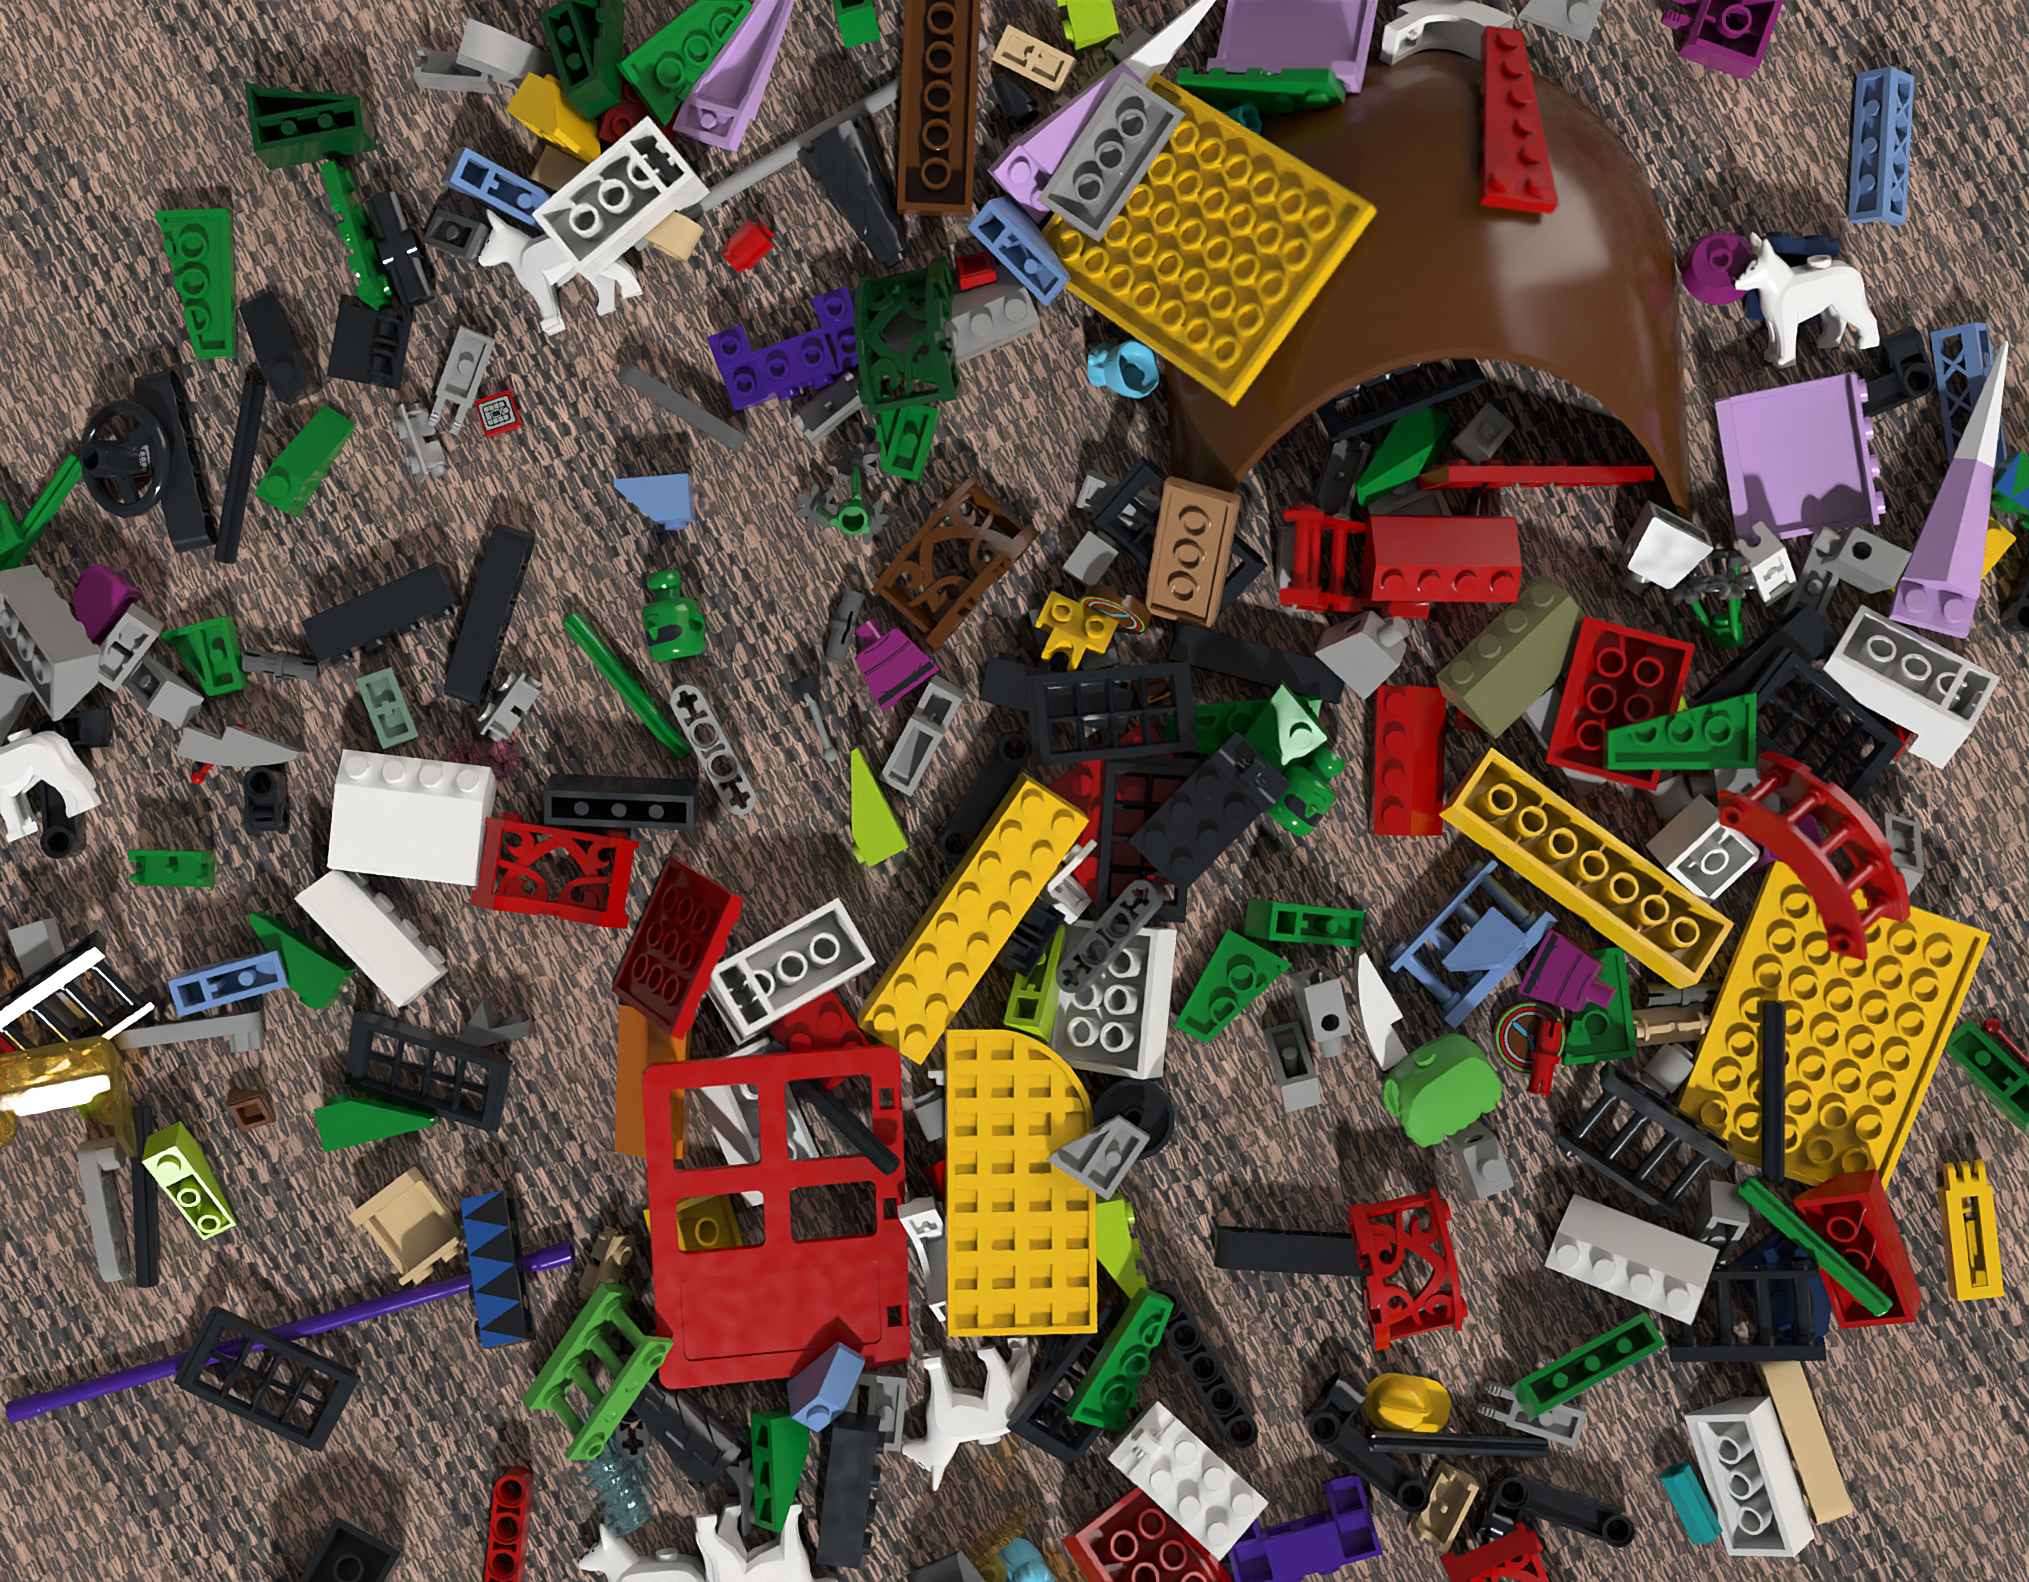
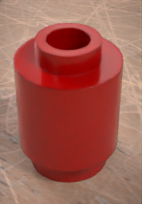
M748 219L724 242L726 247L719 253L741 274L746 268L750 271L774 247L770 240L775 235L760 219L755 224Z

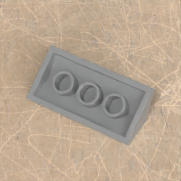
M1122 71L1037 200L1071 226L1100 242L1185 116V113Z

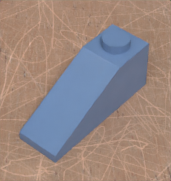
M466 147L455 149L440 182L481 204L546 234L532 213L553 196L552 194Z
M1008 195L989 200L968 226V229L1045 306L1050 305L1071 279L1035 222Z
M278 950L179 972L168 981L179 1017L290 985Z

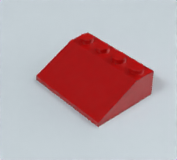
M1584 616L1544 762L1643 790L1656 791L1662 769H1603V731L1677 712L1695 644Z
M1138 1485L1092 1515L1061 1539L1089 1582H1233L1220 1561Z

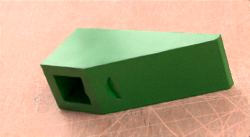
M1427 407L1392 421L1390 433L1385 441L1381 440L1376 445L1370 465L1367 469H1362L1356 478L1354 488L1357 490L1359 507L1366 508L1436 463L1451 438L1450 415Z

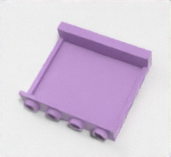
M1228 0L1217 57L1208 58L1206 73L1209 74L1210 68H1226L1227 74L1246 75L1247 68H1262V70L1274 75H1280L1282 68H1330L1347 90L1346 94H1360L1378 0Z
M1850 372L1714 400L1737 543L1739 539H1742L1751 548L1754 547V544L1761 543V540L1757 539L1752 527L1760 521L1765 524L1778 540L1816 533L1822 525L1835 530L1873 523V525L1880 524L1879 514L1885 513V504L1882 491L1875 492L1873 477H1878L1880 474L1876 454L1869 455L1867 440L1874 439L1871 417L1863 418L1861 402L1868 401L1865 379L1857 380V374Z

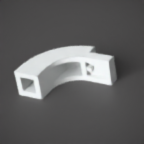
M1417 0L1397 7L1395 21L1385 26L1381 37L1382 49L1380 60L1393 65L1421 50L1448 49L1463 53L1481 62V35L1486 26L1512 29L1515 18L1487 5L1466 0Z
M933 1196L916 1198L907 1204L897 1206L899 1220L916 1247L924 1273L929 1306L939 1322L946 1320L945 1207L942 1201L936 1202Z

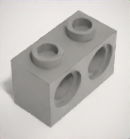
M132 603L99 646L103 656V665L99 666V682L116 692L159 635L164 624Z
M1884 812L1876 825L1893 851L1889 856L1896 871L1903 873L1908 895H1910L1924 876L1920 823Z

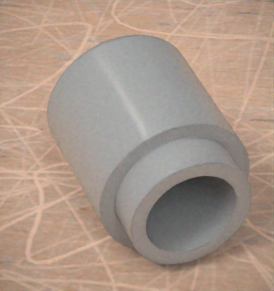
M1671 769L1661 771L1656 791L1647 790L1660 820L1663 819L1666 825L1693 801L1681 773L1673 774Z
M1677 1042L1672 1047L1664 1043L1643 1068L1645 1073L1639 1080L1663 1098L1668 1092L1673 1094L1693 1069L1694 1065L1690 1062L1693 1055Z
M937 1087L915 1097L913 1101L916 1108L913 1110L927 1141L935 1140L937 1145L945 1143V1094L943 1095L940 1087Z

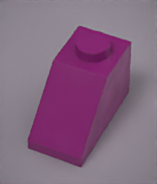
M95 563L94 566H90L83 571L78 578L79 585L73 592L76 621L83 623L87 637L92 644L100 646L132 603L136 604L143 595V592L109 566Z

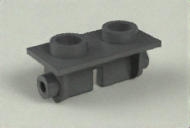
M738 1454L726 1469V1489L738 1490V1495L729 1494L727 1496V1504L741 1502V1514L738 1517L737 1530L742 1531V1536H746L760 1526H757L755 1523L752 1455L743 1459V1454Z

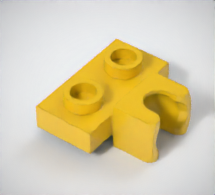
M1051 591L1035 627L1051 634L1041 658L1044 662H1048L1056 652H1063L1069 658L1067 672H1075L1085 650L1103 657L1119 621L1057 592Z

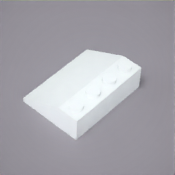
M343 749L335 782L328 868L476 886L488 826L485 824L486 817H491L497 790V780L491 767Z
M1077 918L1071 925L1065 920L1062 921L1061 925L1066 927L1063 961L1098 920ZM1113 923L1114 928L1120 934L1125 933L1129 926L1128 923ZM1144 925L1088 990L1071 994L1060 989L1058 1011L1050 1043L1046 1044V1046L1057 1053L1070 1068L1137 1079L1162 1077L1177 929ZM1098 939L1091 945L1090 951L1093 958L1101 960L1105 955V946ZM1084 964L1078 970H1070L1073 975L1070 980L1071 983H1079L1080 981L1077 979L1078 973L1083 968H1089L1090 966Z

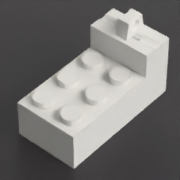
M647 116L535 210L532 215L578 273L591 281L674 210L684 215L698 201L709 194L710 191L661 130Z
M1862 604L1820 672V675L1847 697L1916 733L1917 735L1908 751L1928 760L1940 769L1945 767L1972 732L2000 680V677Z
M837 898L716 965L711 975V983L707 993L737 1045H740L770 1028L773 1023L867 971L875 964V960L841 901Z
M1155 1398L1148 1403L1125 1430L1124 1434L1105 1453L1110 1462L1135 1485H1138L1219 1561H1221L1269 1504Z

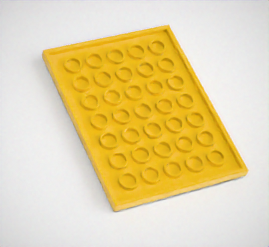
M1154 72L1145 87L1184 112L1185 116L1100 242H1097L1071 226L1055 213L1041 233L1071 277L1064 286L1065 289L1225 401L1235 406L1377 211L1365 200Z
M1774 861L1768 867L1710 1015L1711 1023L1702 1035L1692 1060L1694 1067L1684 1080L1675 1106L1731 1142L1735 1160L1762 1169L1763 1003L1766 1000H1780L1786 1005L1785 1177L1815 1187L1837 1174L1876 1169L1885 1193L1991 934L1982 929L1910 905L1911 916L1904 923L1881 917L1865 932L1868 958L1865 961L1828 951L1825 927L1812 897L1799 878L1784 862ZM1859 888L1851 897L1859 915H1861L1867 909V901L1864 889Z

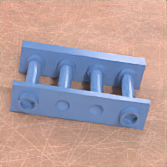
M1486 858L1483 862L1477 859L1463 874L1467 879L1406 943L1400 940L1387 954L1390 960L1385 965L1391 971L1396 973L1403 965L1442 1002L1441 1007L1444 1010L1438 1016L1454 1029L1514 966L1509 962L1504 969L1463 971L1467 975L1466 980L1469 983L1458 993L1456 990L1452 992L1413 954L1427 939L1446 956L1457 946L1438 927L1453 912L1471 929L1477 924L1481 917L1464 902L1474 889L1480 885L1518 921L1517 926L1528 937V942L1525 944L1528 948L1527 953L1557 922L1546 910L1539 909L1536 913L1533 910L1528 911L1490 875L1498 865L1493 859Z

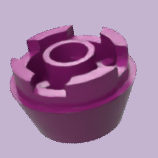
M1715 231L1696 239L1685 252L1681 264V276L1688 292L1699 301L1711 305L1729 304L1743 297L1749 290H1737L1730 282L1752 254L1751 244L1742 236L1728 231Z

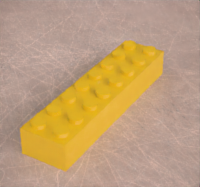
M1492 747L1475 759L1438 814L1677 989L1698 983L1734 925L1728 918Z
M1021 772L857 1012L858 1027L885 1044L892 1045L898 1052L921 1065L1089 822L1084 812L1024 772Z

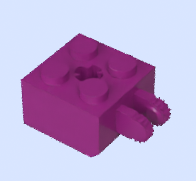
M1670 0V2L1680 7L1691 10V17L1668 10L1663 12L1660 22L1668 27H1672V29L1684 32L1676 56L1747 80L1761 65L1784 0Z

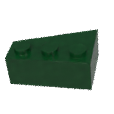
M563 0L539 14L565 95L588 121L621 103L622 73L616 66V63L623 58L625 4L622 0Z
M244 82L253 149L269 170L378 150L373 116L359 96L313 91V94L295 92L287 87H279L278 89L262 88L254 83Z

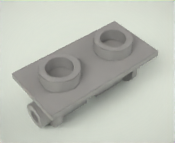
M415 403L407 407L409 412L406 413L404 405L401 404L394 414L395 418H392V425L397 439H403L408 453H405L404 457L409 473L411 475L416 474L419 484L424 482L428 472H431L432 477L446 474L445 467L448 464L439 440L429 443L424 441L425 437L436 434L434 426L427 424L429 418L428 409L423 408L422 403Z
M518 667L514 673L509 671L498 686V690L501 692L493 703L490 701L486 702L477 715L476 719L480 721L477 725L479 732L484 735L490 729L491 731L488 736L499 744L503 739L507 740L522 719L512 712L511 709L515 705L524 712H527L541 693L539 688L542 683L531 675L525 680L526 674L521 667Z

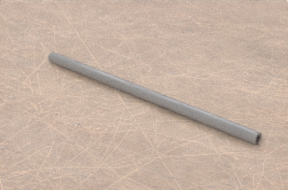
M979 31L980 52L981 50L988 47V45L982 33ZM902 75L708 188L710 193L698 201L683 216L691 220L697 218L797 159L796 153L803 146L807 151L813 149L814 147L810 141L848 120H852L854 123L856 117H861L864 120L901 98ZM642 237L634 246L639 252L649 246L647 244L649 241Z

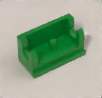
M174 849L128 850V860L136 863L135 874L129 876V880L132 883H140L142 886L215 887V851Z

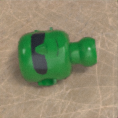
M676 569L651 573L647 578V587L653 593L655 602L643 607L641 620L648 653L657 662H669L695 657L702 654L706 647V626L699 604L691 597H681L682 576Z
M1323 745L1317 747L1313 751L1311 762L1306 769L1297 764L1288 767L1281 774L1292 786L1274 803L1266 814L1296 836L1304 837L1310 834L1335 801V792L1327 784L1332 777L1339 775L1343 771L1345 761Z

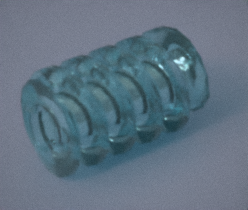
M609 1453L587 1465L577 1476L578 1478L591 1477L585 1490H599L592 1502L594 1504L606 1502L607 1505L599 1514L601 1517L613 1514L614 1518L607 1527L608 1529L616 1527L622 1529L616 1536L617 1539L632 1532L646 1522L653 1513V1508L651 1505L641 1506L646 1496L642 1492L634 1493L638 1488V1482L636 1480L626 1481L630 1476V1469L628 1467L618 1469L623 1462V1457L620 1454L610 1456L612 1453Z

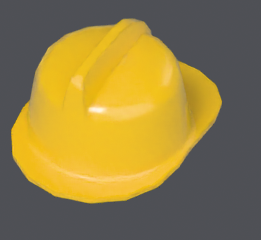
M1385 1373L1376 1377L1367 1386L1366 1391L1369 1394H1366L1364 1399V1409L1368 1418L1379 1428L1389 1431L1438 1432L1448 1421L1451 1399L1447 1390L1437 1381L1400 1373Z

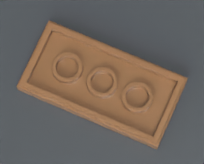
M1172 476L1166 479L1144 605L1151 614L1213 632L1217 624L1241 496Z

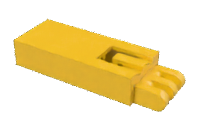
M1982 1159L1972 1161L1973 1175H1971L1968 1161L1958 1162V1177H1956L1954 1164L1952 1162L1944 1163V1186L1937 1188L1949 1296L1957 1301L2004 1296L1992 1185L1987 1184L1984 1161ZM1974 1196L1976 1220L1964 1221L1963 1213L1971 1212L1967 1197Z

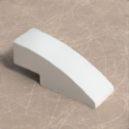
M1360 950L1354 956L1353 974L1359 1021L1367 1045L1378 1067L1385 1071L1408 1055L1391 1026L1392 1023L1401 1019L1403 1015L1367 954Z

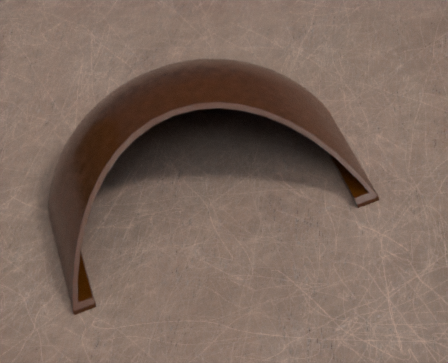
M1381 49L1369 50L1360 94H1346L1344 103L1328 105L1325 108H1302L1290 113L1280 112L1259 116L1262 121L1260 134H1258L1260 137L1365 200L1377 212L1235 406L1164 358L1172 477L1233 493L1244 476L1276 441L1305 416L1338 394L1375 376L1417 363L1450 358L1496 359L1528 365L1555 375L1596 398L1627 426L1651 457V466H1654V481H1652L1654 503L1694 524L1679 293L1673 248L1659 204L1639 165L1617 135L1588 106L1561 86L1530 70L1559 201L1553 214L1480 205V167L1483 164V152H1480V140L1483 136V125L1480 124V113L1483 109V98L1480 97V83L1482 81L1480 74L1481 62L1463 53L1448 49H1425L1409 55L1393 65H1389L1380 60Z

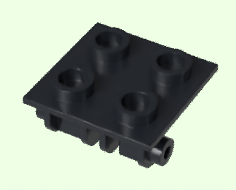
M340 304L327 377L400 390L413 318L397 315V312L383 309L381 312Z
M1036 897L995 958L1000 960L999 963L1006 968L1013 969L1026 979H1029L1066 915L1044 900Z

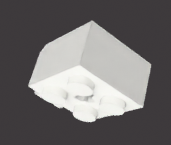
M1738 791L1736 792L1737 794H1740V795H1743V796L1745 795V793H1743L1742 791H1741V792H1738ZM1701 793L1645 845L1666 870L1708 905L1758 860L1760 852L1745 834L1720 825L1719 806L1716 808Z

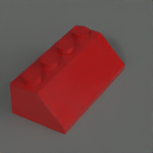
M1368 514L1359 586L1371 601L1517 602L1522 563L1516 519L1514 517Z
M1380 685L1372 693L1368 834L1400 836L1443 835V818L1438 814L1443 808L1446 698L1442 696L1440 688Z
M1876 1169L1837 1174L1795 1197L1793 1202L1799 1218L1892 1300L1893 1304L1887 1313L1879 1317L1875 1316L1819 1265L1820 1275L1840 1329L1915 1322L1922 1296Z

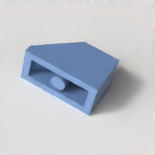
M688 473L613 479L614 487L656 523L664 524L665 530L686 529L687 522H696L693 478Z
M1492 906L1447 955L1442 963L1450 972L1504 969L1509 962L1514 966L1528 951V948L1525 946L1528 942V937Z
M837 1342L787 1383L791 1418L819 1432L843 1413L865 1364L864 1356Z

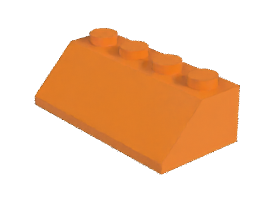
M625 1004L619 1005L615 1151L646 1158L642 1072L652 1063L691 1060L692 1026L687 1030L684 1039L680 1040L669 1036L632 1006ZM690 1089L674 1090L670 1095L673 1159L682 1160L689 1153Z

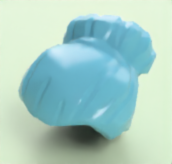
M1127 340L1115 346L1109 342H1103L1095 346L1088 355L1087 372L1089 381L1093 386L1101 387L1107 385L1120 395L1129 398H1142L1149 395L1158 385L1159 372L1152 349L1136 340Z
M1014 1537L1005 1540L1000 1544L992 1557L994 1582H1055L1054 1575L1045 1565L1042 1554L1026 1539Z

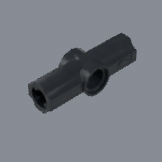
M396 191L373 195L366 203L379 237L376 240L377 248L386 269L392 274L402 305L405 308L429 303L435 298L422 261L425 259L423 249L418 248L421 246L420 240L415 230L410 227L399 194Z

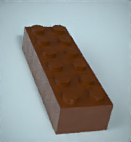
M905 0L897 214L971 218L981 0Z

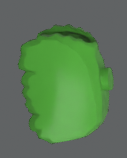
M1447 1033L1432 1039L1400 1060L1383 1080L1380 1098L1384 1101V1108L1390 1111L1393 1116L1399 1117L1405 1134L1411 1137L1419 1146L1427 1147L1431 1144L1441 1143L1444 1139V1134L1454 1135L1458 1130L1465 1129L1470 1123H1474L1480 1117L1481 1112L1488 1113L1494 1110L1496 1102L1501 1099L1503 1087L1502 1081L1492 1064L1476 1044L1457 1033Z

